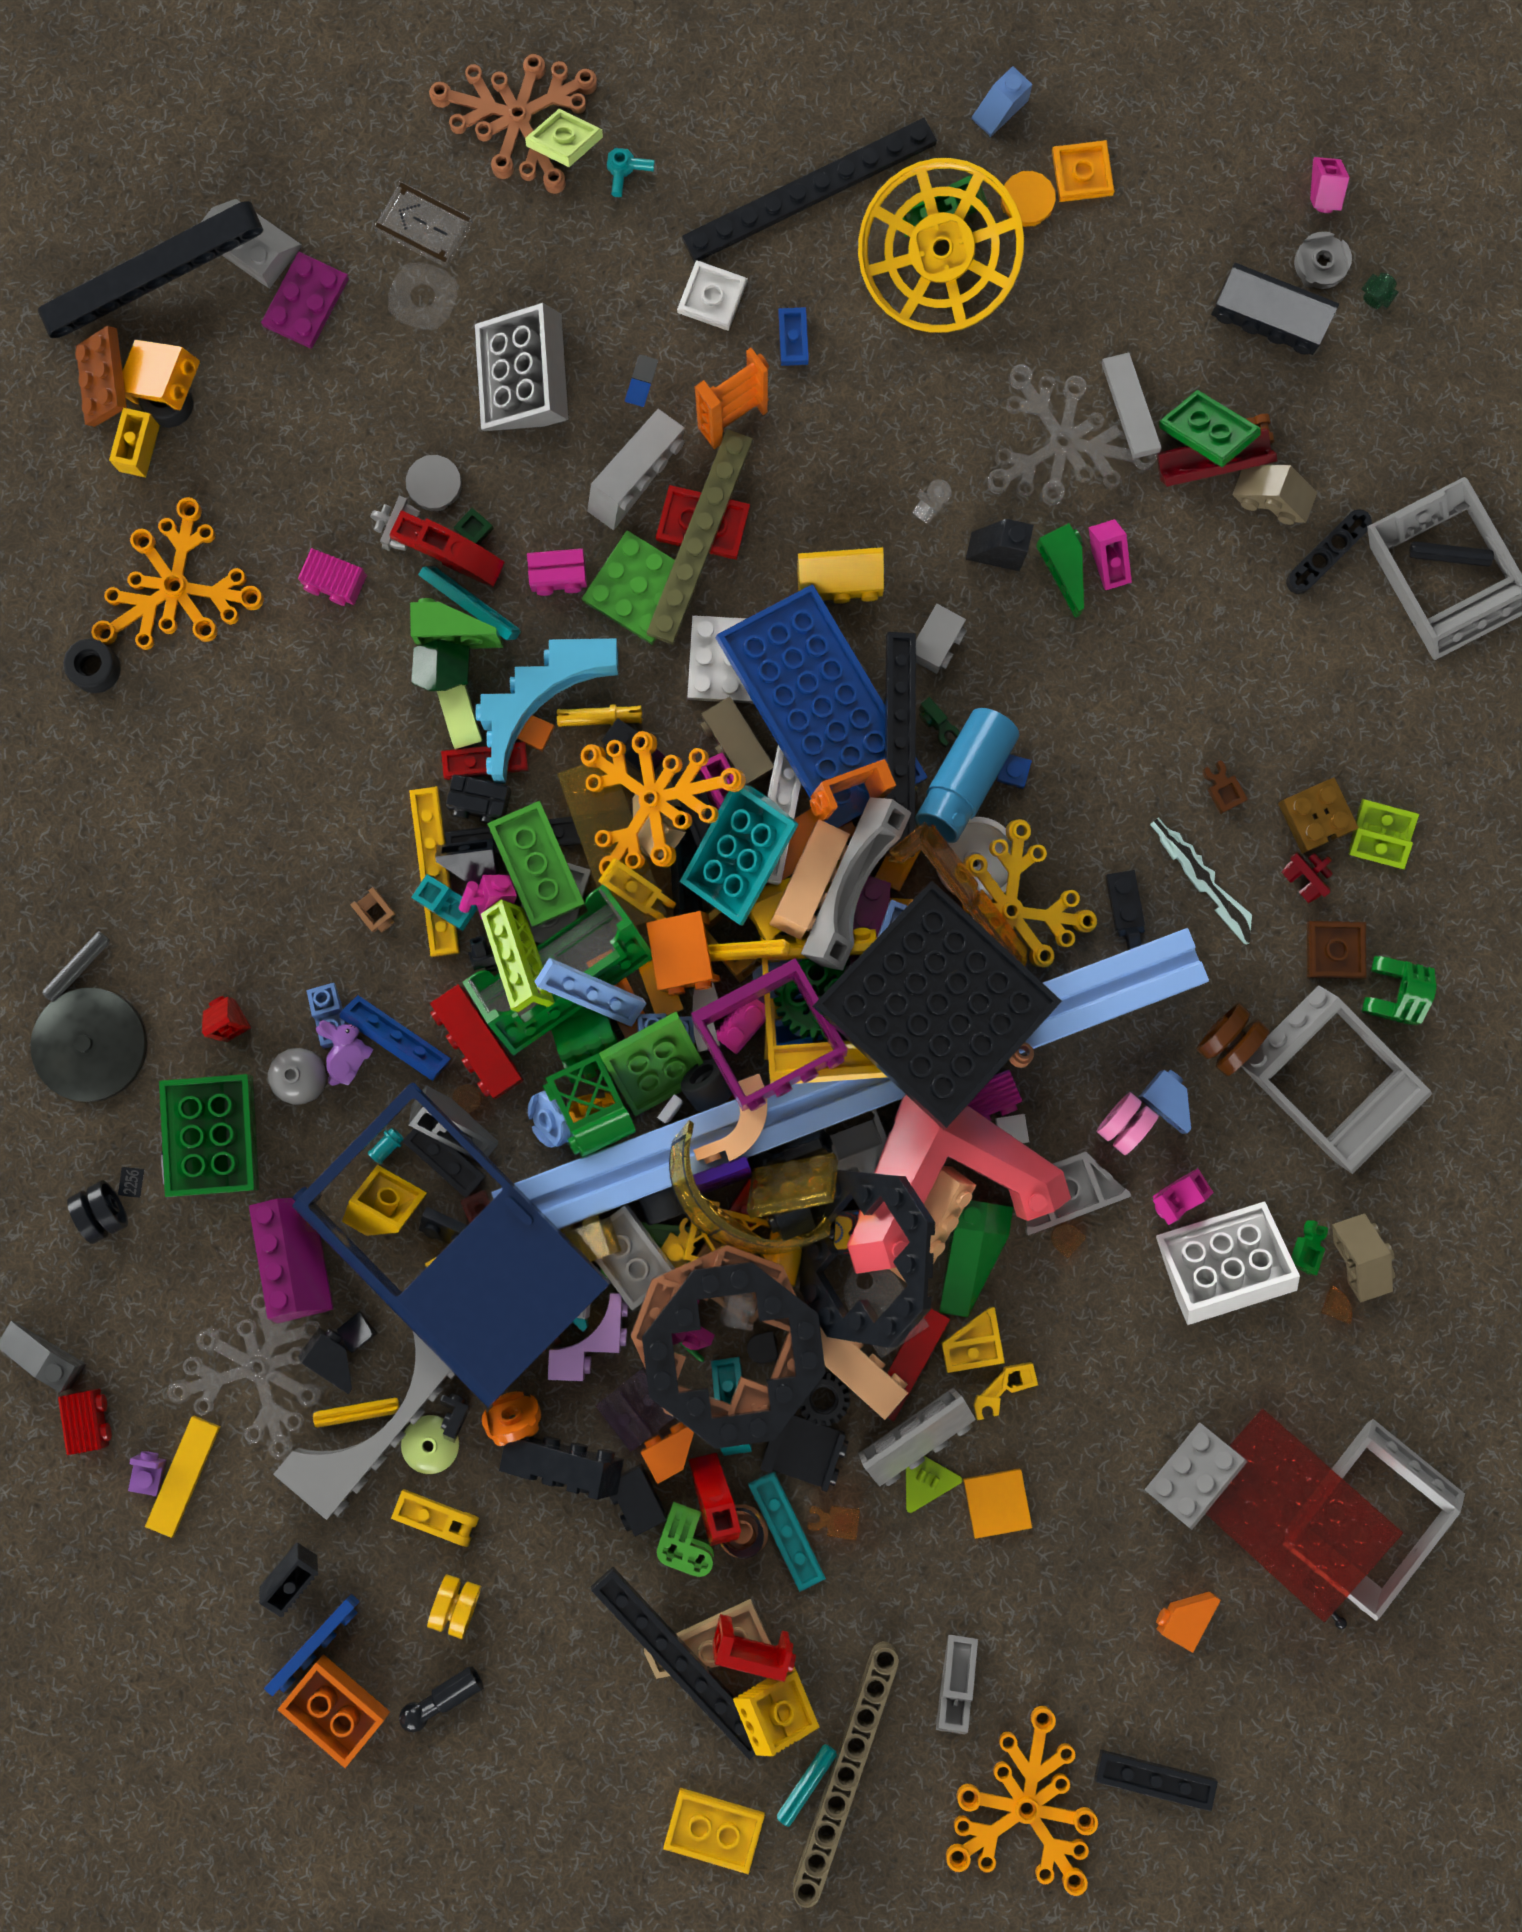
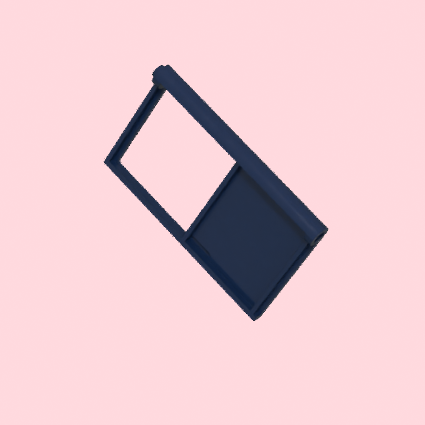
M410 1083L309 1188L303 1187L292 1198L295 1201L292 1207L487 1407H490L533 1361L611 1284L593 1263L415 1083ZM412 1099H416L502 1186V1191L401 1292L316 1205V1202L321 1198V1192Z

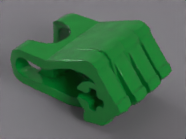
M586 1007L581 1008L551 1029L564 1068L583 1061L618 1043L609 1018ZM596 1062L584 1067L582 1075L584 1074L586 1080L597 1076L596 1069L598 1067ZM580 1069L573 1071L570 1074L577 1076ZM569 1078L571 1084L575 1083L576 1080Z

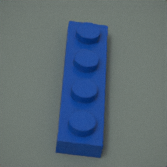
M359 995L340 1014L339 1018L350 1025L356 1026L361 1033L432 1081L447 1067L451 1060L450 1057Z
M351 1594L264 1689L271 1696L279 1689L284 1693L296 1680L293 1674L297 1669L301 1667L305 1670L317 1657L313 1652L320 1645L326 1648L337 1636L333 1630L340 1623L346 1626L358 1613L354 1608L360 1601Z

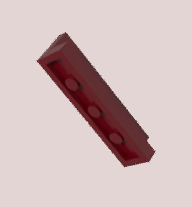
M1267 428L1261 429V435L1223 467L1189 446L1156 453L1160 481L1167 487L1278 461L1277 453L1271 449L1269 430Z

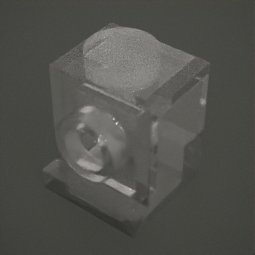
M744 1293L724 1296L720 1322L728 1327L753 1330V1324L749 1321V1316H754L756 1299H753V1294Z

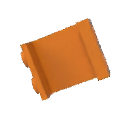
M886 759L821 782L810 796V807L813 814L819 816L820 820L827 821L838 808L833 794L865 783L870 797L885 798L896 786Z
M697 911L646 923L657 989L659 991L668 992V996L684 994L685 988L695 986V990L711 988L713 982L720 981V975L713 973L705 930V926L710 925L708 913Z

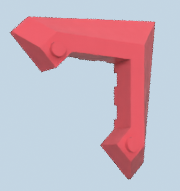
M907 1095L902 1098L894 1119L895 1124L892 1131L889 1132L874 1172L906 1176L924 1204L948 1157L1009 1189L1016 1216L1026 1221L1055 1212L1071 1199L1064 1172L969 1106H966L944 1130ZM885 1202L872 1215H864L860 1210L854 1232L850 1235L847 1243L855 1273L895 1268L896 1266L893 1261L910 1241Z

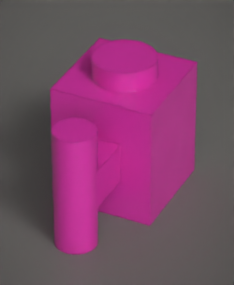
M483 875L479 887L476 882L469 881L462 896L459 910L467 913L470 911L471 905H477L481 917L484 911L501 899L514 904L517 895L510 875Z

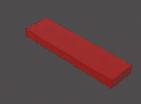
M932 1308L906 1336L887 1371V1374L890 1376L896 1373L908 1384L905 1387V1390L908 1392L907 1396L887 1417L892 1421H895L950 1321L948 1317Z

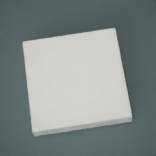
M696 260L677 308V313L729 331L748 278Z

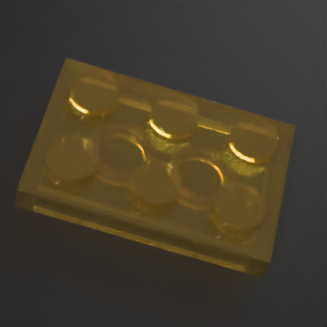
M835 1153L753 1169L747 1204V1212L750 1218L834 1202L838 1159Z

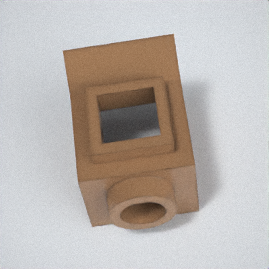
M372 887L368 890L370 893L358 902L354 901L350 905L372 932L379 929L382 933L395 923L392 918L397 914L380 895L378 890ZM378 903L386 914L375 922L367 911Z

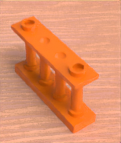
M752 348L746 350L747 366L716 388L714 386L710 388L705 380L695 386L698 429L713 449L721 445L724 428L757 406L763 415L768 412L769 365L763 355L760 353L757 355Z

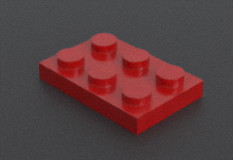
M669 485L656 534V541L681 546L701 492ZM730 499L709 554L737 560L750 504Z

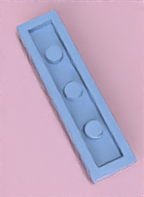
M550 957L534 981L537 987L631 1027L647 1004L643 998Z

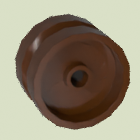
M1240 1003L1233 1006L1214 1023L1196 1048L1206 1059L1214 1058L1220 1054L1216 1062V1068L1225 1076H1230L1255 1053L1270 1033V1029L1259 1020L1251 1022L1246 1026L1250 1018V1012Z

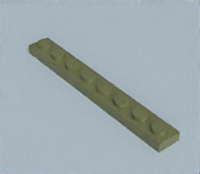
M726 429L647 630V636L674 645L752 446L753 438Z

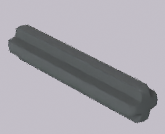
M97 932L43 989V995L50 1001H54L57 997L61 996L110 942L109 938L103 933Z

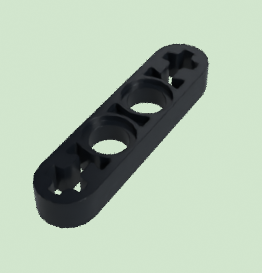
M1361 509L1352 511L1291 571L1286 580L1288 589L1294 594H1304L1368 531L1367 526L1372 524L1369 513ZM1360 518L1363 521L1361 527H1357L1350 534L1347 530L1352 526L1354 520L1356 521ZM1332 537H1342L1345 540V548L1336 549L1332 545ZM1313 556H1323L1326 559V567H1315L1312 562ZM1308 569L1311 574L1304 580V584L1296 585V576L1300 577Z

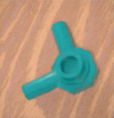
M614 148L608 153L607 169L613 175L611 195L622 197L624 177L633 172V169L654 171L655 160L634 158L628 149Z

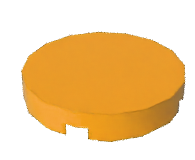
M1021 171L1012 175L1005 183L1004 187L1016 203L1023 227L1036 226L1051 215L1056 201L1055 189L1051 181L1043 174L1034 171ZM1001 198V208L1003 212L1006 213V215L1009 216V218H1012L1008 207Z

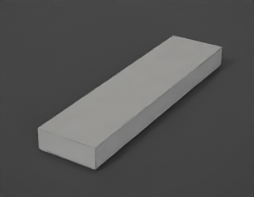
M1130 353L1104 358L1102 360V367L1133 459L1159 453L1161 445Z

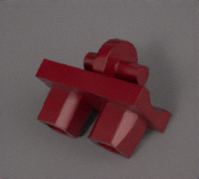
M1296 852L1290 857L1291 861L1281 871L1290 883L1302 874L1307 877L1310 882L1299 890V893L1308 903L1319 898L1321 895L1326 897L1331 892V889L1317 874L1321 872L1326 879L1333 875L1327 867L1332 861L1329 856L1321 860L1316 853H1313L1308 858L1315 866L1311 868L1304 858Z

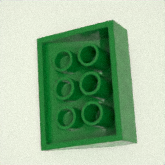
M241 1074L159 1081L165 1197L259 1190L253 1076Z

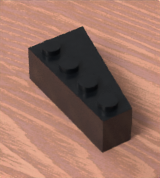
M533 1435L504 1445L499 1471L528 1480H537L539 1476L542 1477V1484L551 1487H564L566 1484V1491L575 1494H579V1492L589 1493V1498L599 1500L617 1495L624 1459L615 1457V1452L610 1450L598 1449L596 1453L588 1451V1446L584 1444L571 1443L570 1446L561 1444V1439L544 1436V1439L541 1440L534 1438Z

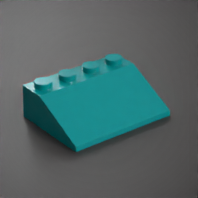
M747 785L738 792L729 791L718 810V819L711 823L680 880L686 887L742 926L799 825L774 801Z

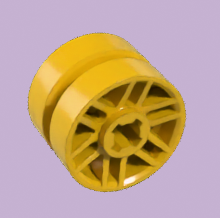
M446 1574L435 1598L427 1627L442 1632L447 1622L450 1621L448 1635L463 1639L475 1610L481 1586L467 1581L459 1595L461 1579Z

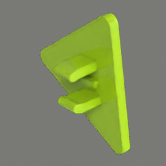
M923 1456L925 1461L912 1470L910 1467L906 1468L907 1512L912 1513L961 1484L962 1478L928 1457Z

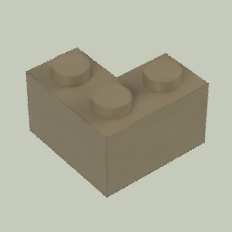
M1260 465L1241 470L1232 495L1241 503L1243 508L1255 511L1257 508L1269 509L1278 517L1280 522L1292 525L1294 522H1307L1317 491L1291 465Z
M1364 1213L1332 1224L1334 1245L1346 1262L1348 1284L1360 1303L1393 1292L1392 1279L1395 1278V1272L1392 1267V1260L1395 1259L1394 1252L1390 1244L1384 1243L1381 1239V1233L1376 1223L1371 1224Z

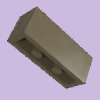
M730 696L701 713L703 722L700 726L708 739L713 736L718 744L715 747L717 754L723 753L732 768L741 770L746 778L745 785L753 786L772 774L774 767Z

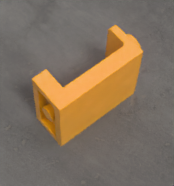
M135 340L122 371L125 397L135 404H139L138 398L163 402L175 410H181L200 360L180 346Z

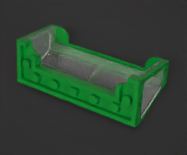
M604 885L591 892L586 898L585 906L588 912L537 946L543 967L550 957L612 985H616L652 959L651 949L614 896ZM483 970L476 972L462 982L487 1024L513 1056L584 1007L552 993L555 1003L551 1006L546 1007L533 1002L520 1012H516L510 1008L500 973L494 976L491 972Z

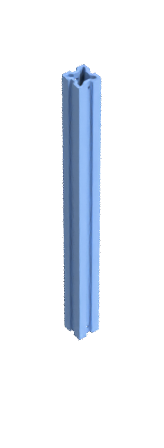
M1185 928L1043 982L1062 1002L1025 1042L1035 1049L1209 982L1204 966L1199 961L1195 951L1196 947L1189 929ZM1019 1049L1020 1054L1025 1052L1023 1049ZM888 1077L791 1085L793 1089L785 1095L777 1097L775 1094L767 1098V1116L763 1130L753 1146L738 1158L743 1156L749 1158L818 1130L901 1100L906 1094ZM736 1099L514 1184L560 1230L672 1187L669 1173L671 1144L685 1134L684 1167L687 1180H691V1175L730 1162L726 1151L720 1152L721 1159L705 1164L704 1159L697 1161L693 1150L728 1136L738 1123L740 1116L739 1104ZM684 1139L672 1146L670 1169L673 1186L686 1182L682 1164ZM502 1188L491 1192L493 1199L502 1191Z

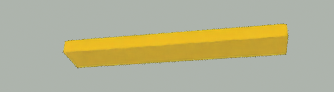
M430 787L409 790L421 882L426 874L452 890L449 870L438 864L435 859L437 845L446 844L439 788ZM424 907L430 956L438 957L459 954L457 927Z

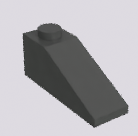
M426 1085L423 1092L489 1157L497 1147L498 1140L452 1098ZM417 1100L413 1102L409 1126L473 1158Z
M13 1320L0 1338V1350L34 1378L58 1392L70 1390L86 1363Z

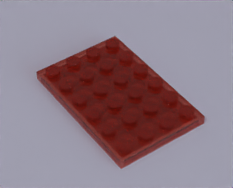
M1262 1408L1229 1445L1246 1459L1247 1463L1206 1512V1515L1325 1623L1401 1537L1403 1532Z

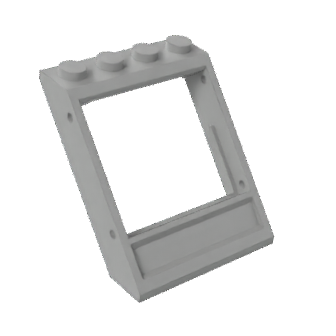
M1463 477L1367 526L1370 549L1434 660L1522 616V573L1467 478ZM1467 510L1489 550L1493 551L1494 559L1506 579L1427 619L1389 549Z
M1319 985L1267 1036L1255 1053L1241 1066L1333 1161L1352 1174L1432 1095L1431 1090L1339 997ZM1338 1013L1393 1072L1326 1138L1275 1087L1270 1079Z

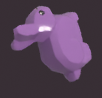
M322 1020L319 1026L316 1027V1031L320 1036L330 1039L334 1044L327 1055V1071L330 1075L328 1083L332 1086L340 1083L349 1085L356 1076L363 1061L371 1055L373 1048L357 1039L359 1029L356 1026L344 1024L336 1027L332 1023Z

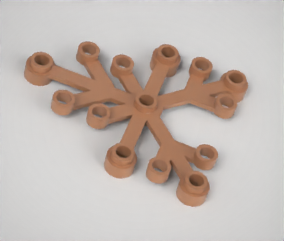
M531 54L523 62L525 76L517 101L509 88L507 75L503 72H495L491 77L492 86L500 93L506 105L496 103L483 81L481 68L476 64L469 65L465 70L467 81L473 84L480 98L453 91L444 82L434 83L430 88L429 94L432 103L437 107L443 108L450 103L475 109L464 116L454 114L450 117V128L455 134H462L466 128L479 122L475 127L477 138L481 141H488L492 138V135L508 128L500 154L494 156L491 161L494 175L500 179H506L514 172L511 155L519 131H521L524 138L533 132L529 124L533 114L551 105L571 109L576 114H581L585 111L586 100L582 94H591L597 88V78L592 70H580L574 80L563 85V82L568 77L567 65L561 61L555 62L551 67L552 80L548 93L529 102L535 81L541 79L546 72L543 58L539 55ZM533 62L538 63V65L535 67L530 66V64ZM558 69L564 70L562 74L555 73ZM472 72L479 73L476 77L470 76ZM583 77H590V80L586 82L581 79ZM499 79L504 80L502 84H496L495 82ZM444 90V93L438 95L436 91ZM576 101L582 102L580 106H574L573 104ZM515 112H522L521 116L517 117L513 115ZM491 115L500 116V118L491 123L481 121ZM460 121L462 125L455 127L454 123ZM481 129H488L486 134L479 133ZM530 148L526 161L522 162L519 167L522 179L526 181L533 180L537 174V163H539L544 172L543 181L546 190L553 194L562 192L566 186L564 173L554 168L547 156ZM500 161L507 162L504 166L497 165ZM526 168L532 169V172L529 174H526L523 171ZM551 176L559 177L556 181L549 180Z

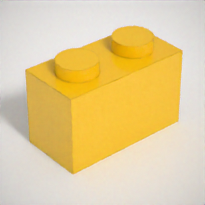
M123 408L109 461L119 472L146 478L160 427L150 413Z

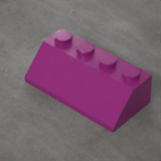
M278 1198L249 1205L267 1319L276 1324L334 1310L321 1236L292 1207L295 1202L292 1198Z

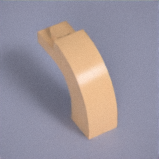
M760 1074L738 1081L746 1097L764 1087ZM765 1099L766 1104L757 1110L750 1111L748 1108L742 1111L740 1108L738 1123L728 1136L693 1150L697 1161L704 1159L705 1164L721 1159L720 1152L726 1151L729 1161H732L748 1151L763 1130L767 1116V1099Z

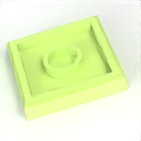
M558 109L525 138L527 147L570 167L601 140L603 134L602 129Z

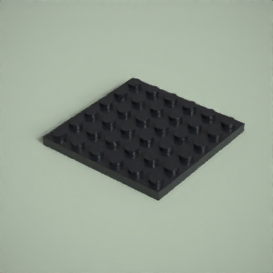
M931 881L812 1007L945 1130L1062 1000L937 884Z

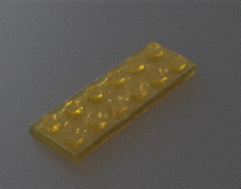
M606 756V759L613 763L612 757ZM583 764L557 775L598 888L602 885L598 882L602 876L599 864L605 856L612 854L618 843H613L609 848L599 847L595 843V835L600 830L612 832L628 828L633 817L621 784L606 787L600 792H593L587 789L585 782L589 775L604 776L608 774L599 768H591ZM597 778L593 780V788L598 786ZM606 834L602 836L603 844H605L608 839ZM628 851L626 852L625 856H624L623 859H622L623 862H624V864H625V857H626V855L628 854ZM641 851L645 859L644 866L639 870H632L657 887L647 856ZM637 856L632 858L633 866L638 863ZM609 890L634 926L655 920L648 913L641 912ZM656 899L651 908L658 910L666 916L667 913L664 905L659 899ZM619 915L609 920L613 934L617 933L616 924L622 921Z

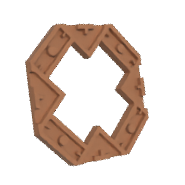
M725 1245L653 1278L631 1333V1338L644 1367L642 1335L658 1317L661 1310L681 1287L693 1269L753 1262L796 1296L784 1267L730 1245ZM788 1318L762 1321L788 1331L771 1379L795 1375ZM674 1351L678 1380L686 1356ZM740 1376L730 1404L709 1396L712 1417L770 1409L767 1386ZM678 1385L679 1392L691 1390ZM663 1408V1410H664V1412H665L666 1414L671 1415L668 1411H666V1410Z

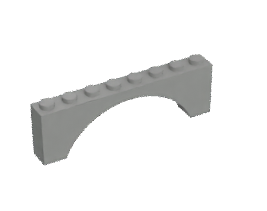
M414 1331V1374L407 1395L393 1418L374 1436L348 1448L332 1451H314L297 1448L290 1453L273 1474L326 1520L333 1514L338 1517L349 1505L346 1498L352 1491L357 1494L368 1482L365 1475L371 1468L376 1471L387 1459L384 1452L390 1445L395 1448L406 1436L403 1432L404 1428L409 1422L414 1425L425 1413L422 1409L423 1405L428 1399L433 1402L444 1390L440 1385L447 1376L451 1380L455 1376L454 1372Z

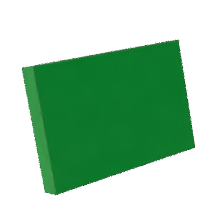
M1196 390L1159 421V428L1221 467L1225 466L1261 435L1260 427L1199 390Z

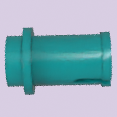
M391 1128L389 1131L385 1130L383 1132L385 1135L367 1152L380 1165L397 1146H402L401 1142L404 1140V1137L394 1128Z

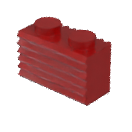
M100 1388L58 1397L67 1455L99 1450L109 1446L112 1432L109 1423H105L104 1412L107 1410V1399L104 1394H101Z

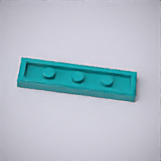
M422 567L418 574L421 578L478 620L496 627L499 635L505 640L517 639L521 633L517 626L437 567Z
M775 1471L748 1483L799 1592L825 1580L826 1577Z

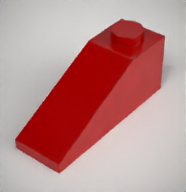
M220 996L208 1004L210 1007L203 1011L202 1033L204 1037L227 1043L251 1029L250 1024L233 998Z

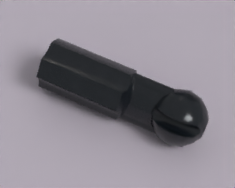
M824 1129L783 1144V1151L777 1154L772 1151L761 1152L754 1157L752 1162L753 1170L761 1178L774 1177L784 1164L788 1163L791 1167H795L833 1152L832 1139Z
M469 1666L434 1688L432 1695L421 1702L406 1704L401 1709L399 1715L401 1727L412 1733L421 1731L426 1726L428 1719L439 1712H448L484 1689L483 1682L475 1668Z

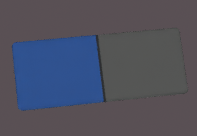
M644 355L638 356L625 402L644 407L658 359Z

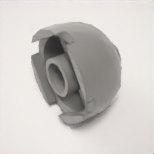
M292 1048L278 1054L271 1062L268 1070V1084L272 1092L282 1101L293 1105L306 1104L317 1099L323 1092L327 1082L326 1068L322 1059L313 1051L303 1048Z

